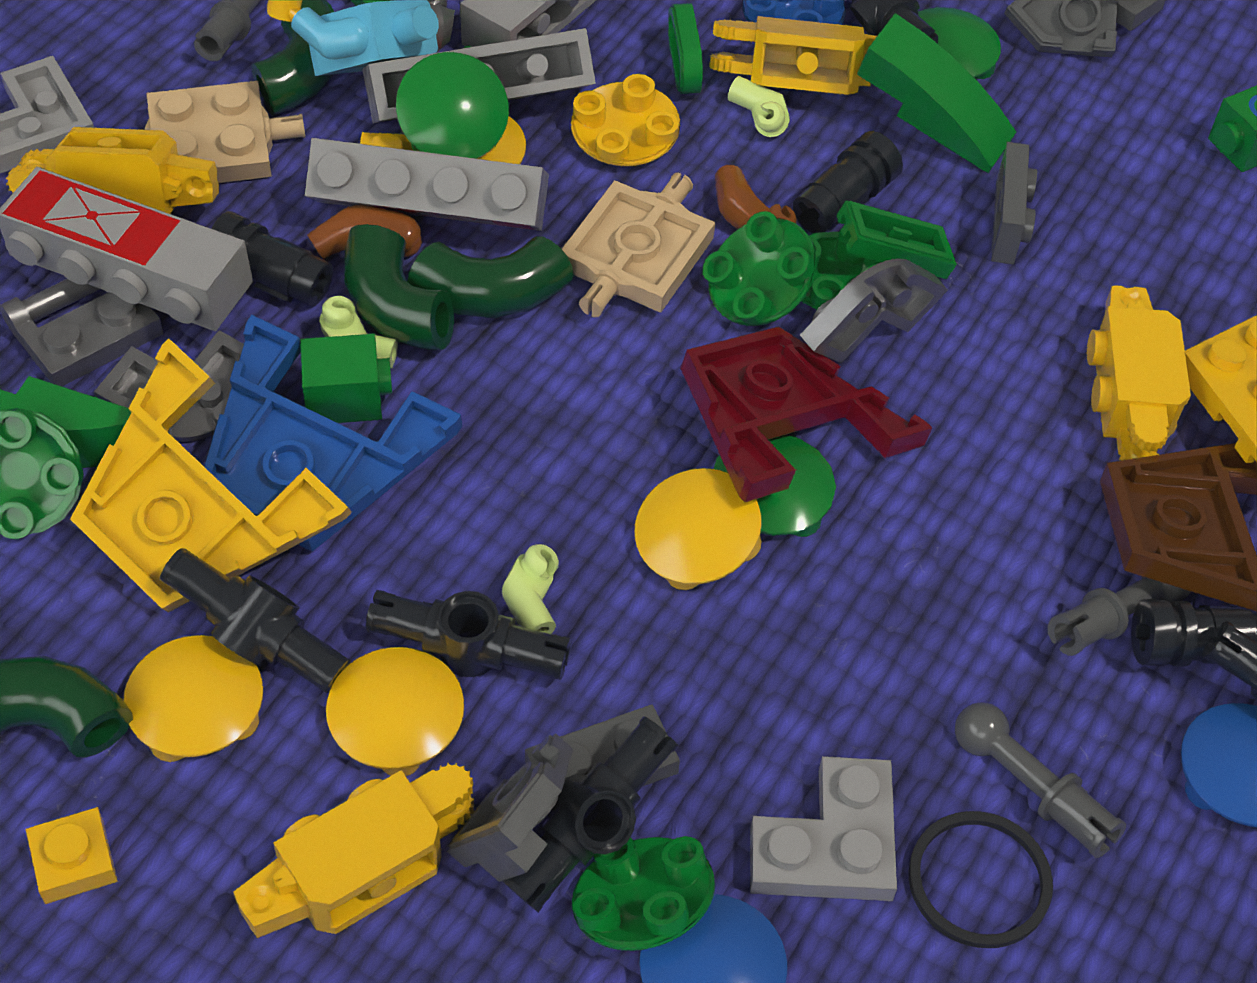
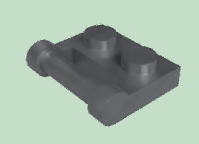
M65 279L22 301L15 297L0 304V312L11 332L49 381L59 386H64L124 355L131 346L138 348L163 335L160 318L151 307L140 303L131 304L125 302L116 294L106 291V294L38 328L34 323L35 321L99 290V288L89 284H76L69 279Z

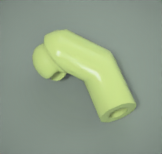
M737 76L734 79L728 92V101L751 110L755 127L762 135L776 137L784 133L788 128L790 117L783 94L752 83L741 76Z
M333 296L324 302L319 322L325 337L367 334L350 299L343 296ZM375 335L377 357L390 358V367L393 368L397 356L398 342L393 338Z
M532 545L525 554H521L516 559L503 584L502 595L518 625L552 634L556 628V623L543 603V599L553 581L554 573L558 569L559 560L556 553L546 545Z

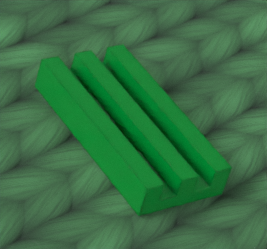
M845 201L836 215L838 223L844 224L841 233L843 238L849 239L845 245L849 254L879 262L891 259H906L934 274L936 277L947 279L957 265L943 226L853 201Z

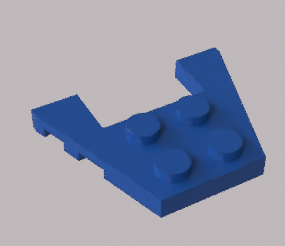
M251 315L246 322L243 332L245 342L240 359L235 361L229 380L232 387L224 414H219L204 467L256 516L305 468L311 471L352 511L345 520L298 544L313 552L456 436L462 428L461 414L411 391L380 440L376 442L278 395L273 391L301 353L300 339L298 336Z

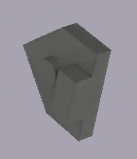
M1015 0L1005 10L1004 14L1038 52L1111 58L1115 53L1117 35L1115 30L1119 0Z
M556 733L545 738L532 752V756L539 764L535 766L532 762H528L517 770L509 780L504 778L483 799L448 844L449 849L447 852L465 868L476 863L480 864L498 882L527 873L547 846V843L532 829L547 816L556 804L558 795L563 788L573 749Z

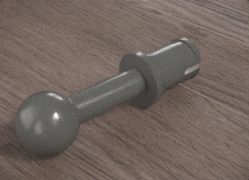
M261 0L218 1L210 10V19L195 36L197 38L194 41V47L197 53L209 61L220 60L234 41L245 38L250 32L251 20L249 15Z
M1141 576V580L1116 593L1106 588H1096L1085 595L1082 604L1052 617L1048 623V635L1054 645L1066 638L1072 639L1062 645L1059 650L1068 656H1073L1101 638L1115 639L1121 636L1128 627V616L1134 613L1139 601L1143 599L1167 600L1168 602L1175 600L1183 601L1189 596L1191 591Z
M978 702L965 707L955 722V736L960 746L976 756L991 755L1041 798L1042 801L1038 808V815L1043 820L1049 821L1054 819L1083 844L1095 858L1102 857L1110 850L1104 843L1106 837L1114 844L1118 842L1125 832L1126 823L1120 818H1116L1081 787L1082 779L1076 773L1067 774L1061 779L1009 735L1008 720L1005 714L995 705Z

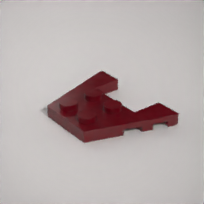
M780 327L687 349L680 368L738 496L744 503L788 489L796 472V469L770 443L769 439L836 419L846 418L884 458L924 446L932 427L917 415H913L908 422L886 408L889 397L874 387L857 389L838 377L841 366L829 358L814 352L807 344Z

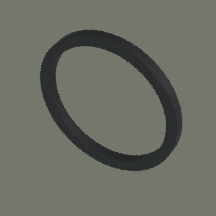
M964 811L939 819L920 836L909 862L910 890L922 915L943 935L967 946L999 948L1023 940L1042 922L1051 903L1053 879L1050 865L1043 850L1023 828L999 815L981 811ZM982 825L997 829L1016 840L1028 852L1039 874L1040 898L1032 916L1019 927L999 934L970 932L945 919L927 898L921 881V859L925 849L934 838L944 831L957 826Z

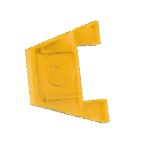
M1256 315L1185 350L1191 391L1214 421H1220L1224 418L1239 438L1234 448L1245 463H1252L1254 460L1257 462Z
M168 338L162 344L155 357L158 363L145 388L139 387L128 408L132 412L114 446L109 444L70 520L163 610L170 612L190 601L160 580L161 572L166 563L180 548L187 549L231 579L345 520L352 511L307 468L258 516L254 515L168 433V430L215 384L209 375Z

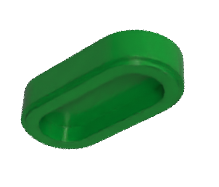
M692 3L672 4L668 12V40L676 87L680 94L700 93L703 79L702 51Z

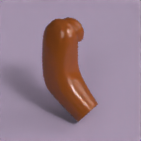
M724 165L717 170L715 186L719 211L724 219L736 229L746 225L751 216L762 211L771 212L777 218L786 219L796 224V215L787 205L782 209L780 204H774L768 208L762 203L748 184L742 169L738 166Z
M362 204L351 205L342 209L307 234L323 259L345 250L350 228L356 225H378L399 233L407 243L404 257L416 254L422 243L420 227L415 219L408 214Z

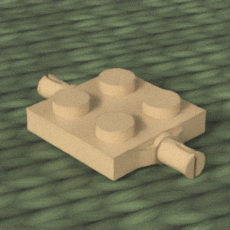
M258 81L147 93L149 119L145 130H163L176 141L178 155L215 161L218 183L272 177L269 154L273 146L272 141L299 137L305 138L302 114L269 118L267 111L261 105Z
M681 173L673 174L661 193L639 191L614 180L564 245L562 250L572 264L574 275L593 283L579 301V306L585 314L589 315L592 310V317H599L615 295L623 296L660 313L666 307L714 238L715 222L690 212L681 204L687 194L693 189V183L688 176L684 175L681 180Z

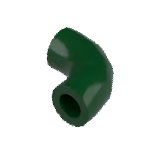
M327 0L302 1L301 9L309 7L319 16L334 12ZM282 20L281 26L289 38V43L283 50L253 63L251 67L254 81H258L260 97L269 113L273 116L286 112L317 95L334 75L315 76L309 43L292 29V22Z
M369 224L356 225L350 228L345 246L344 283L359 317L383 337L396 339L399 344L424 350L446 349L451 341L454 328V309L448 292L445 290L414 287L406 281L403 274V258L407 243L399 233L389 228Z
M535 236L510 255L492 259L469 257L452 250L441 242H434L417 256L411 266L407 282L414 287L445 290L448 292L454 314L497 318L529 311L565 288L572 281L574 273L568 256L557 244L543 236Z
M47 656L0 659V732L11 727L28 725L49 729L62 739L73 755L86 758L111 747L129 729V723L133 720L132 711L120 696L85 667Z

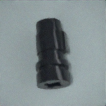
M868 131L862 134L837 157V164H832L793 201L792 208L798 222L813 234L826 232L834 224H838L836 215L845 201H853L864 205L869 201V198L875 197L902 173L903 161L900 152L889 138L879 132Z
M226 211L213 224L211 229L245 241L252 279L256 280L255 287L289 303L293 299H297L309 306H316L325 296L333 277V266L331 263L314 256L311 251L285 239L269 235L265 226L259 223H251L248 218L233 211Z
M1143 599L1137 604L1132 618L1131 643L1134 656L1139 664L1150 666L1170 664L1176 667H1185L1190 665L1192 661L1216 664L1212 660L1209 661L1204 658L1202 653L1208 642L1215 644L1218 641L1212 637L1217 628L1223 622L1228 621L1234 625V628L1257 642V612L1239 606L1199 605L1198 608H1193L1192 604L1188 601L1175 600L1168 602L1167 600Z

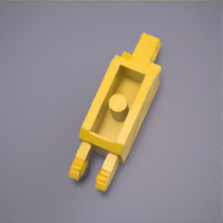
M757 16V22L725 19L715 20L714 36L725 40L754 42L753 55L730 52L710 55V69L724 73L751 75V82L760 86L844 95L858 93L859 86L871 85L870 82L857 75V72L869 46L877 36L864 34L863 27Z
M73 127L55 149H43L42 151L38 149L33 151L31 149L28 153L26 152L15 168L13 167L6 177L8 180L6 185L9 186L8 191L14 193L37 166L171 214L176 206L213 203L219 194L215 161L178 155L176 141L163 130Z
M1111 286L1100 329L1091 330L1087 343L1088 365L1096 366L1097 373L1092 387L1093 412L1101 413L1103 437L1117 438L1119 460L1159 455L1157 453L1158 449H1162L1168 437L1175 432L1182 410L1191 397L1181 321L1169 311L1153 310L1146 288Z
M447 763L444 767L440 765L438 771L431 770L416 780L409 782L403 771L400 770L384 780L373 779L363 783L349 795L347 801L321 816L313 814L296 821L286 830L282 838L273 842L277 859L233 892L238 908L251 931L257 938H260L305 918H309L315 930L337 934L437 875L441 860L440 839L457 830L459 824L464 825L465 821L469 819L470 814L474 812V798H471V794H473V778L470 777V771H465V767H459L457 763L455 765Z

